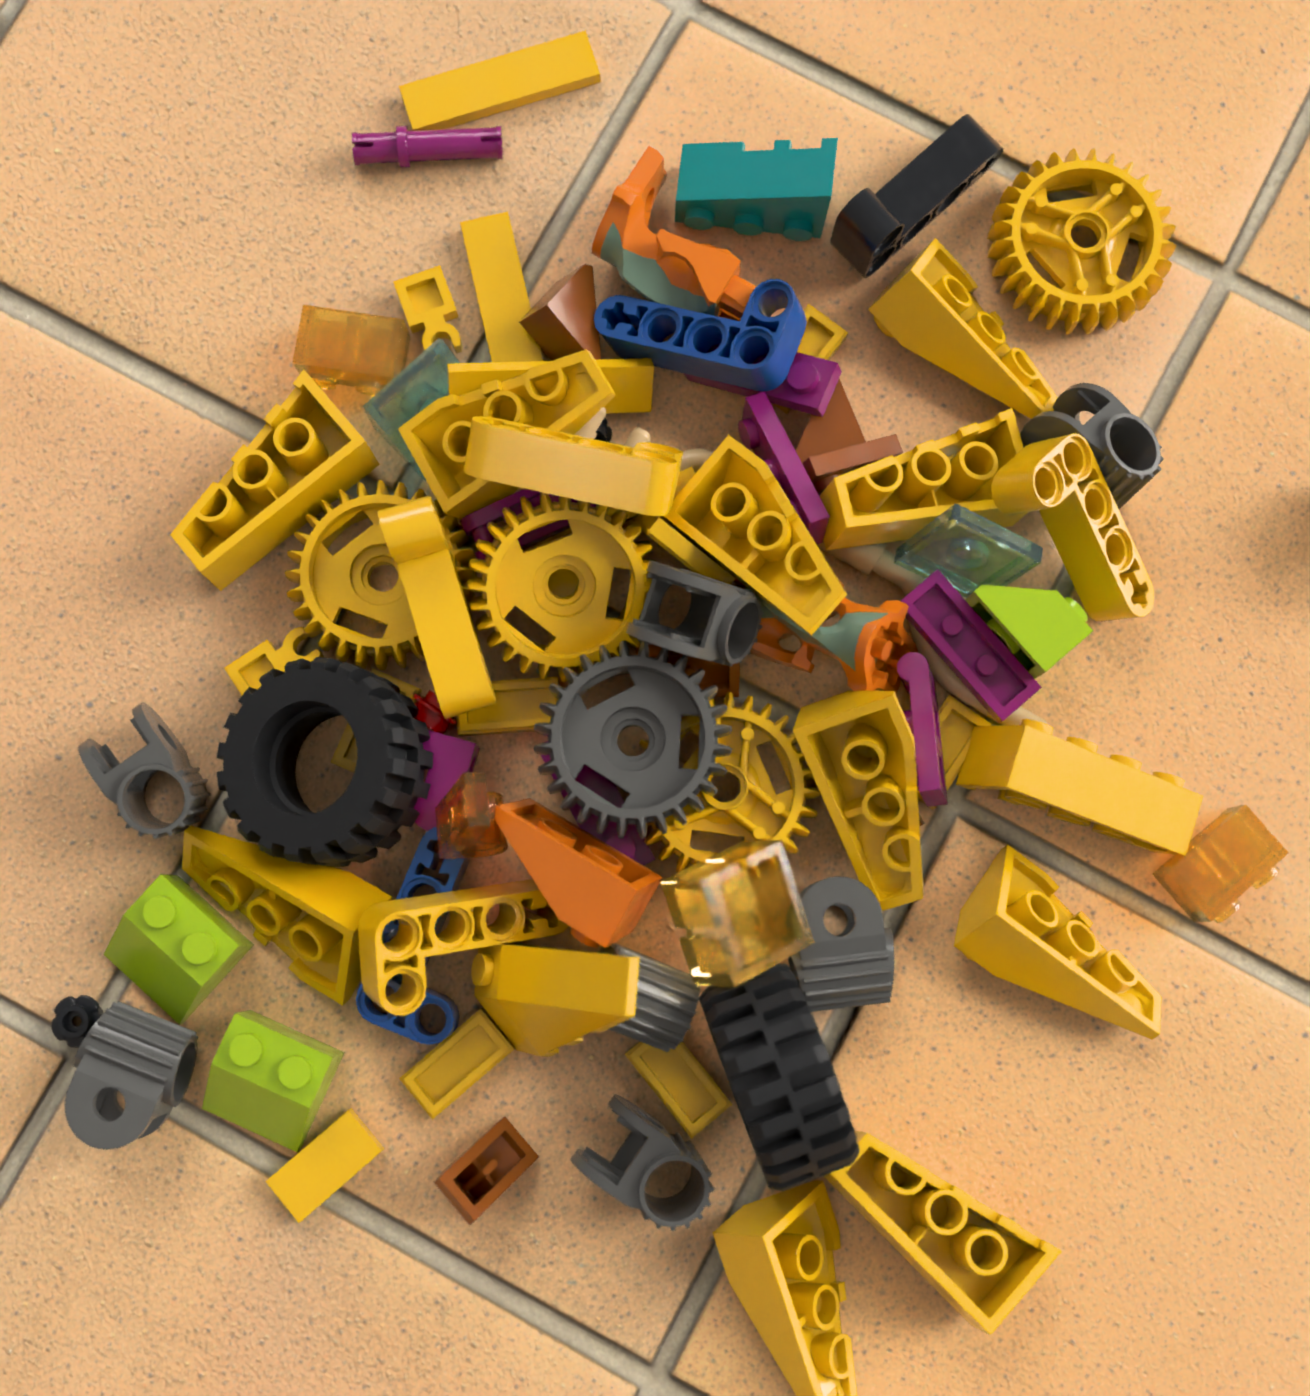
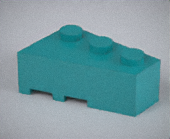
M822 138L821 148L792 149L791 140H775L774 150L745 151L746 145L744 141L683 144L676 193L675 222L684 223L687 227L696 230H707L716 226L733 228L737 233L748 236L768 232L783 234L785 238L793 241H807L811 238L821 239L832 196L838 138Z

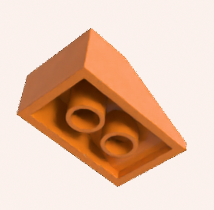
M531 798L496 806L492 817L557 918L572 927L570 934L575 939L593 948H598L600 945L607 948L633 932L662 880V876Z

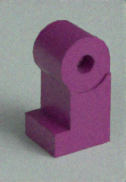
M428 730L430 739L423 742V748L433 752V769H428L425 780L426 783L431 785L427 799L419 797L414 807L420 813L415 823L427 831L437 826L454 827L456 825L480 751L476 743Z

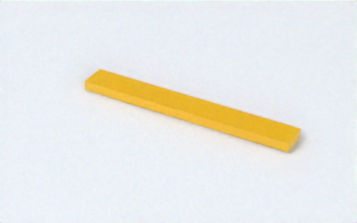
M508 211L460 222L491 361H543L540 347L519 323L531 310ZM571 528L534 544V547L572 533ZM569 569L556 570L548 580L549 590L554 595L560 597L572 594L578 585L577 575Z

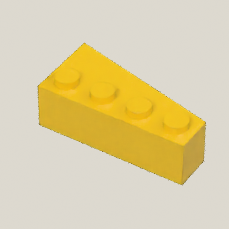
M304 369L292 383L295 388L281 406L276 403L263 419L266 422L265 426L248 447L243 444L231 458L234 464L218 483L212 482L170 534L199 572L220 591L308 522L305 518L306 514L316 516L323 510L320 504L321 500L331 504L339 498L337 492L339 489H343L346 492L380 465L367 442Z
M1013 408L1000 412L994 418L977 424L975 422L962 427L956 433L934 441L932 439L916 445L911 451L896 457L891 455L835 477L819 496L830 516L823 539L826 551L1009 527L1016 524L1028 512L1005 515L995 505L991 489L993 477L997 471L1024 448Z
M1022 719L1021 725L973 726L972 738L966 758L961 766L955 785L970 790H976V788L1000 790L997 797L999 800L1045 810L1048 805L1047 816L1081 826H1090L1092 821L1094 822L1093 832L1154 853L1186 856L1203 795L1183 788L1184 779L1157 771L1150 775L1140 771L1142 763L1135 759L1117 754H1111L1110 758L1096 753L1098 749L1097 744L1076 737H1067L1065 741L1052 735L1054 730L1052 726L1036 720Z
M855 1131L860 1149L859 1156L852 1165L824 1175V1177L971 1326L992 1335L1060 1255L1062 1250L1023 1229L1022 1226L1004 1215L974 1199L973 1196L929 1172L925 1167L869 1133Z

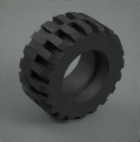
M316 657L312 662L298 659L287 662L284 666L285 672L277 669L270 670L260 677L259 681L262 686L259 689L249 687L239 698L238 701L242 704V707L237 714L230 712L224 728L229 729L226 743L219 742L217 758L223 759V771L217 772L218 789L228 793L229 797L223 800V806L229 818L242 820L237 825L241 835L249 842L258 843L259 849L272 857L285 858L291 862L329 867L349 866L351 861L364 863L376 858L378 854L377 847L390 849L401 840V834L397 830L402 825L413 826L420 815L414 809L419 797L427 799L431 784L423 782L425 769H433V752L423 748V742L429 741L430 735L426 723L414 719L418 715L419 709L410 697L400 694V688L391 681L350 663H342L332 658ZM342 715L351 726L356 740L357 763L355 772L349 786L336 802L319 812L313 813L304 803L298 791L295 772L297 757L303 742L318 725L330 718Z
M772 962L706 987L699 1000L768 1187L785 1191L852 1165L859 1156L860 1149L857 1143L856 1132L850 1119L851 1116L814 1017L790 967L786 964Z

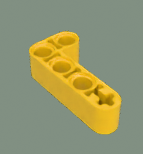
M475 416L472 417L464 473L483 480L639 514L666 516L673 505L683 451L671 446L651 442H638L633 448L513 421Z
M1073 433L1031 443L997 471L991 485L995 505L1005 515L1039 510L1080 600L1091 619L1103 622L1144 617L1150 613L1154 603L1152 582L1092 449L1084 437Z
M431 496L377 511L385 542L399 570L433 687L444 718L447 719L497 703L445 529Z
M533 879L378 902L368 907L359 919L358 938L363 990L369 999L385 1011L395 1016H405L420 1007L426 996L425 957L553 936L562 933L569 925L557 918ZM499 903L500 912L497 920L487 926V913L490 908ZM524 907L531 910L538 909L537 914L524 909ZM449 911L450 922L447 928L442 933L435 934V923L438 917L444 912ZM398 919L399 928L396 936L391 941L382 943L381 936L385 925L392 920ZM402 974V984L399 990L392 995L386 996L385 988L388 981L393 976Z

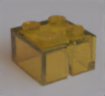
M782 840L739 842L705 859L706 863H697L660 881L675 928H685L687 933L680 937L679 941L694 985L735 988L815 943Z

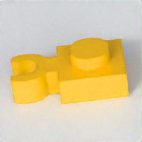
M438 265L393 281L412 334L426 329L422 337V345L428 359L431 362L438 360L434 345L439 339L443 338L449 339L452 342L456 354L462 352V341L457 329L453 325L446 323L459 316L441 266Z
M297 627L291 630L286 635L283 647L276 650L272 642L267 639L224 667L241 695L249 687L259 689L262 686L259 681L260 677L270 670L277 669L285 672L284 666L287 662L298 659L312 662L316 657H325L319 649L311 651L306 656L298 655V644L309 637L304 632V627Z

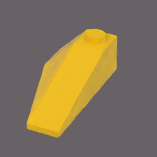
M936 238L896 276L869 307L868 310L874 315L876 325L885 335L894 337L906 349L1028 418L1032 419L1042 412L1054 411L1053 405L1058 397L1027 354L1020 348L1014 347L1011 349L1002 329L1005 323L996 311L988 314L981 308L971 294L978 288L977 284Z
M586 349L529 368L527 373L504 381L495 379L481 384L482 388L459 396L450 394L438 398L400 426L398 430L443 512L462 519L483 507L512 495L519 488L475 478L464 473L472 417H493L575 435L616 394L593 355Z
M729 434L677 494L668 515L663 516L689 542L811 636L847 595L766 462Z
M849 690L801 707L792 730L859 881L873 892L882 911L923 899L915 739L895 692Z
M190 826L184 830L182 870L226 911L238 909L256 928L253 936L264 946L268 945L271 941L274 942L293 960L288 969L301 981L343 1006L351 998L361 980L358 938L359 919L363 912L371 905L392 900L393 897L383 892L377 886L345 870L329 866L291 862L285 858L272 857L262 852L256 844L195 826Z
M1007 844L1003 847L960 910L954 947L960 950L968 959L975 961L996 977L1151 1040L1160 1035L1162 997L1119 950L1111 949L1107 951L1096 940V937L1089 929L1093 922L1082 911L1075 915L1069 911L1054 894L1059 886L1046 872Z
M500 944L478 948V954L475 955L471 967V977L475 985L474 996L517 1051L541 1057H551L559 1053V1047L576 1045L582 1042L583 1036L586 1034L606 1031L635 1017L639 957L521 944Z
M814 1180L743 1205L712 1234L729 1284L795 1395L857 1396L851 1338L847 1334L842 1333L839 1302L847 1300L845 1282L836 1281L833 1250L841 1249L840 1233L824 1181Z

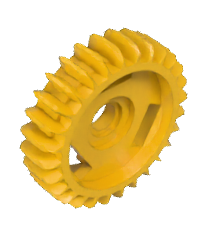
M1075 148L1069 151L1064 162L1056 152L1049 156L1045 165L1036 159L1031 164L1027 173L1020 171L1015 177L1012 186H1008L1004 190L1000 203L992 214L991 220L994 223L988 231L987 239L993 243L988 250L987 258L998 260L992 270L993 277L1007 276L1000 289V293L1004 294L1014 290L1018 294L1012 305L1013 309H1017L1025 303L1032 307L1028 317L1029 321H1033L1040 313L1048 316L1047 330L1051 329L1057 320L1065 321L1066 334H1070L1078 322H1081L1086 335L1092 333L1098 323L1106 331L1115 325L1117 319L1125 323L1131 319L1136 310L1141 311L1147 306L1152 296L1156 295L1163 286L1164 281L1162 278L1171 269L1172 263L1168 259L1175 252L1177 245L1167 240L1175 232L1176 225L1162 223L1169 215L1171 207L1156 206L1155 203L1162 194V189L1148 192L1144 186L1149 179V174L1135 179L1130 175L1133 162H1129L1123 169L1114 166L1115 153L1110 154L1104 163L1097 161L1095 148L1090 150L1085 160H1080ZM1066 190L1093 193V196L1051 203L1048 202L1047 198L1048 194ZM1076 226L1091 228L1097 237L1096 245L1091 248H1082L1076 245L1071 238V229ZM1132 238L1138 241L1139 258L1131 281L1128 282L1118 278L1116 274L1128 239ZM1030 253L1062 289L1053 286L1043 279L1033 268L1026 255Z
M378 480L376 494L373 495L368 493L363 483L358 482V497L350 499L343 489H339L337 492L341 504L334 508L325 500L320 501L323 512L326 514L321 520L306 514L305 518L313 528L310 535L299 531L294 532V536L304 545L303 551H287V556L300 565L298 569L286 570L284 572L285 577L289 581L300 584V586L286 592L287 597L294 602H304L293 610V614L301 621L312 618L303 628L304 632L310 638L323 633L318 646L325 652H328L338 643L335 656L341 662H346L352 652H355V663L359 668L364 669L370 656H374L375 664L379 670H386L388 656H393L396 663L401 668L407 667L406 653L410 651L421 662L425 661L399 570L385 542L377 511L423 498L427 495L424 490L418 488L413 497L408 499L407 487L402 482L398 483L394 495H389L388 488L382 480ZM435 499L433 502L441 516L443 510L437 499ZM446 515L441 520L466 600H472L475 598V593L467 589L466 586H463V582H467L468 579L477 578V573L471 568L463 567V565L469 563L471 559H475V554L471 548L458 549L467 543L469 538L464 530L450 533L458 525V519ZM367 518L371 520L373 524L332 556L328 548L345 529ZM381 565H390L398 573V580L395 586L384 592L373 589L370 584V576L373 570ZM341 609L386 625L387 628L383 638H372L337 625L336 621Z
M540 492V505L533 507L525 496L520 497L523 513L518 516L509 508L504 507L502 512L507 524L503 528L493 522L487 524L489 532L495 538L492 543L486 540H477V549L485 554L486 557L485 560L471 559L469 561V568L482 573L481 578L468 579L467 589L474 592H482V596L470 600L469 606L472 611H486V614L477 619L476 627L479 631L491 627L494 628V631L487 638V645L490 648H494L504 642L506 645L502 651L503 661L507 663L516 654L521 655L519 663L521 672L526 673L533 662L538 663L541 679L545 680L551 667H557L561 681L566 682L567 680L562 671L565 667H577L579 674L583 672L579 657L582 654H585L596 664L600 662L599 646L604 645L613 657L619 656L621 641H626L627 644L633 647H639L638 639L627 634L626 631L629 622H633V619H640L645 604L646 592L649 591L652 582L651 578H646V574L649 573L646 569L649 560H656L642 559V556L653 550L649 540L637 543L633 541L642 532V528L638 523L635 522L625 529L622 527L628 516L626 510L618 509L612 516L607 515L609 511L607 506L596 504L594 508L590 506L591 503L578 500L575 503L571 502V498L559 496V502H552L547 493ZM558 520H568L572 533L522 551L518 541L521 535ZM614 567L629 569L630 572L627 600L618 618L606 617ZM559 569H569L578 578L576 590L565 597L554 595L548 588V580L551 574ZM514 606L518 607L554 636L547 646L526 638L510 625L505 617Z
M727 692L723 704L727 706V712L715 719L716 725L724 724L732 727L731 734L718 738V744L731 747L732 752L729 756L716 757L715 762L725 767L727 773L736 777L740 785L738 796L730 802H719L712 795L700 791L697 796L704 806V810L701 813L692 809L689 805L685 806L683 810L686 815L687 824L682 826L674 819L673 815L666 818L667 834L664 835L658 830L655 822L648 823L647 826L651 825L653 832L644 841L647 846L656 844L659 841L665 845L658 858L661 862L672 854L678 856L679 860L677 861L675 871L678 874L690 863L696 866L695 881L700 882L707 869L714 870L716 885H721L725 877V871L731 870L736 883H743L744 868L747 867L751 868L757 878L763 877L762 861L765 859L775 868L781 867L782 861L777 851L782 848L790 854H796L798 848L790 837L792 834L808 837L810 831L799 823L801 817L815 818L818 813L813 808L806 806L805 801L806 799L817 798L821 795L818 789L806 786V781L812 779L813 775L809 768L804 769L802 762L806 760L802 751H797L794 746L797 744L794 733L787 736L783 731L789 721V717L784 715L773 723L768 719L771 715L772 705L767 703L759 714L753 712V696L749 695L741 708L734 707L732 692ZM713 698L709 701L711 706L715 705ZM684 716L681 718L680 741L689 731L699 737L700 721L697 716ZM641 739L639 746L646 751L649 740ZM768 742L774 746L790 783V790L777 795L756 748ZM699 746L682 767L683 769H698ZM713 775L709 776V781L712 779ZM692 831L744 837L742 855L693 849L690 847Z

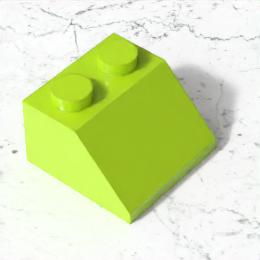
M981 585L966 599V602L1034 679L1047 672L1093 632L1086 623L1088 616L1084 609L1074 599L1070 597L1064 598L1057 590Z
M160 874L123 914L103 955L181 1025L254 944L181 877Z
M252 1010L237 1012L234 1014L211 1063L202 1109L295 1152H299L345 1052Z

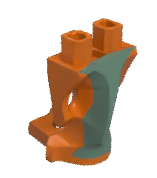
M648 146L626 181L618 185L614 190L610 204L594 237L592 254L617 267L622 280L651 302L740 321L749 297L755 287H757L739 277L741 261L728 249H721L710 244L695 243L661 228L657 235L648 229L655 198L667 179V172L664 169V157L658 150Z
M735 578L734 582L737 585L744 587L745 590L753 592ZM756 594L755 598L761 600V611L764 612L760 623L762 629L758 631L756 637L758 641L753 644L750 650V654L812 673L815 665L811 661L816 649L841 663L848 678V686L853 691H894L896 694L901 682L897 671L898 661L907 653H918L915 642L903 627L909 608L904 602L890 600L884 601L880 607H872L852 602L844 597L826 618L828 620L839 614V622L830 627H819L811 636ZM794 635L800 640L801 645L799 649L792 652L783 649L779 645V641Z

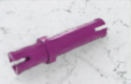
M396 126V132H352V144L355 146L352 147L355 166H360L361 164L399 163L401 168L410 167V162L503 159L501 126L408 131L407 126Z

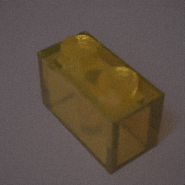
M303 305L292 363L299 374L304 369L320 389L332 390L336 388V384L356 387L355 389L359 393L373 397H383L386 395V392L401 394L411 336L404 319Z
M1244 804L1224 810L1190 840L1186 856L1173 855L1152 875L1193 922H1212L1214 920L1216 923H1220L1239 909L1242 903L1238 898L1251 886L1254 889L1264 886L1279 873L1280 869L1276 864L1289 852L1252 810Z

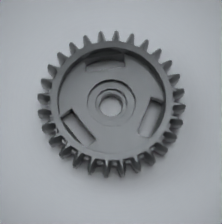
M621 641L619 656L612 658L607 648L601 645L599 646L600 662L593 664L585 654H582L579 657L583 672L578 675L568 667L562 670L569 683L566 688L553 683L550 684L549 690L558 699L556 705L540 703V710L551 717L550 723L543 722L534 725V730L537 733L548 736V742L535 745L534 752L540 755H550L551 761L539 766L538 771L541 775L555 773L557 779L547 787L548 792L555 794L565 789L568 795L564 797L560 804L563 811L569 810L576 804L581 806L582 808L577 817V822L581 825L592 814L597 816L596 830L599 834L605 831L609 822L617 823L616 829L620 839L625 837L628 825H636L640 838L645 839L648 829L647 824L655 822L662 835L667 834L666 818L672 815L682 826L687 824L683 808L689 805L697 812L701 813L704 810V806L697 795L700 791L708 795H716L718 790L708 778L710 775L723 777L726 775L727 769L716 763L715 758L729 756L732 752L731 747L718 744V738L731 734L732 727L724 724L716 725L715 720L727 712V706L725 704L711 706L709 703L717 694L718 687L713 685L701 690L698 685L705 675V671L702 668L689 676L685 673L688 662L686 655H683L672 665L668 663V649L662 648L657 658L650 657L648 642L642 641L638 655H630L626 641ZM622 674L630 675L635 686L587 710L581 699L586 691L610 677ZM681 716H697L700 721L698 769L679 768ZM627 727H639L647 733L649 745L641 755L628 756L619 749L617 744L618 736ZM585 765L629 793L621 808L614 806L575 781Z

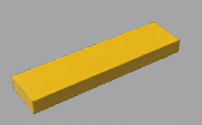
M586 30L406 83L400 85L399 89L413 131L443 130L600 83L601 77Z
M651 358L596 360L616 394L604 406L606 413L651 412L654 364ZM550 361L447 364L448 395L455 394L459 396L482 388L481 384L495 379L504 381L525 374L529 368Z

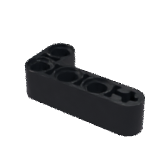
M970 114L964 115L876 194L869 188H865L855 195L842 209L835 221L830 240L831 245L864 278H868L979 180L999 159L1004 148Z

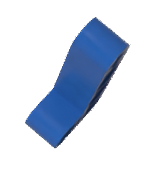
M770 279L755 287L740 321L624 295H614L600 303L595 311L594 324L615 354L623 359L651 358L656 367L755 391L767 392L776 389L786 379L805 332L807 319L793 288L781 279ZM785 308L780 315L771 317L775 311ZM673 334L669 340L662 342L668 335ZM720 344L716 350L707 353L713 345ZM768 354L760 363L752 364L757 357Z
M443 825L433 827L427 831L420 840L396 899L413 897L415 891L426 884L434 887L437 893L458 890L472 854L471 844L466 835L453 827ZM449 836L453 837L451 846L458 850V854L455 859L446 858L439 870V873L450 875L447 884L438 878L422 875L424 867L436 870L440 855L434 851V846L437 842L446 843ZM449 911L444 912L438 917L435 923V934L441 932ZM398 919L392 920L385 925L381 936L382 943L391 941L396 936L399 928ZM430 956L425 957V968L430 959ZM402 974L393 976L387 983L395 992L399 990L402 984ZM362 982L357 991V1010L364 1019L416 1042L428 1045L439 1043L449 1037L458 1027L460 1015L455 1002L448 996L430 988H426V996L421 1006L405 1016H395L391 1013L387 1014L378 1011L374 1007L372 1000L364 993ZM427 1004H436L445 1012L446 1024L440 1033L428 1032L421 1024V1011Z

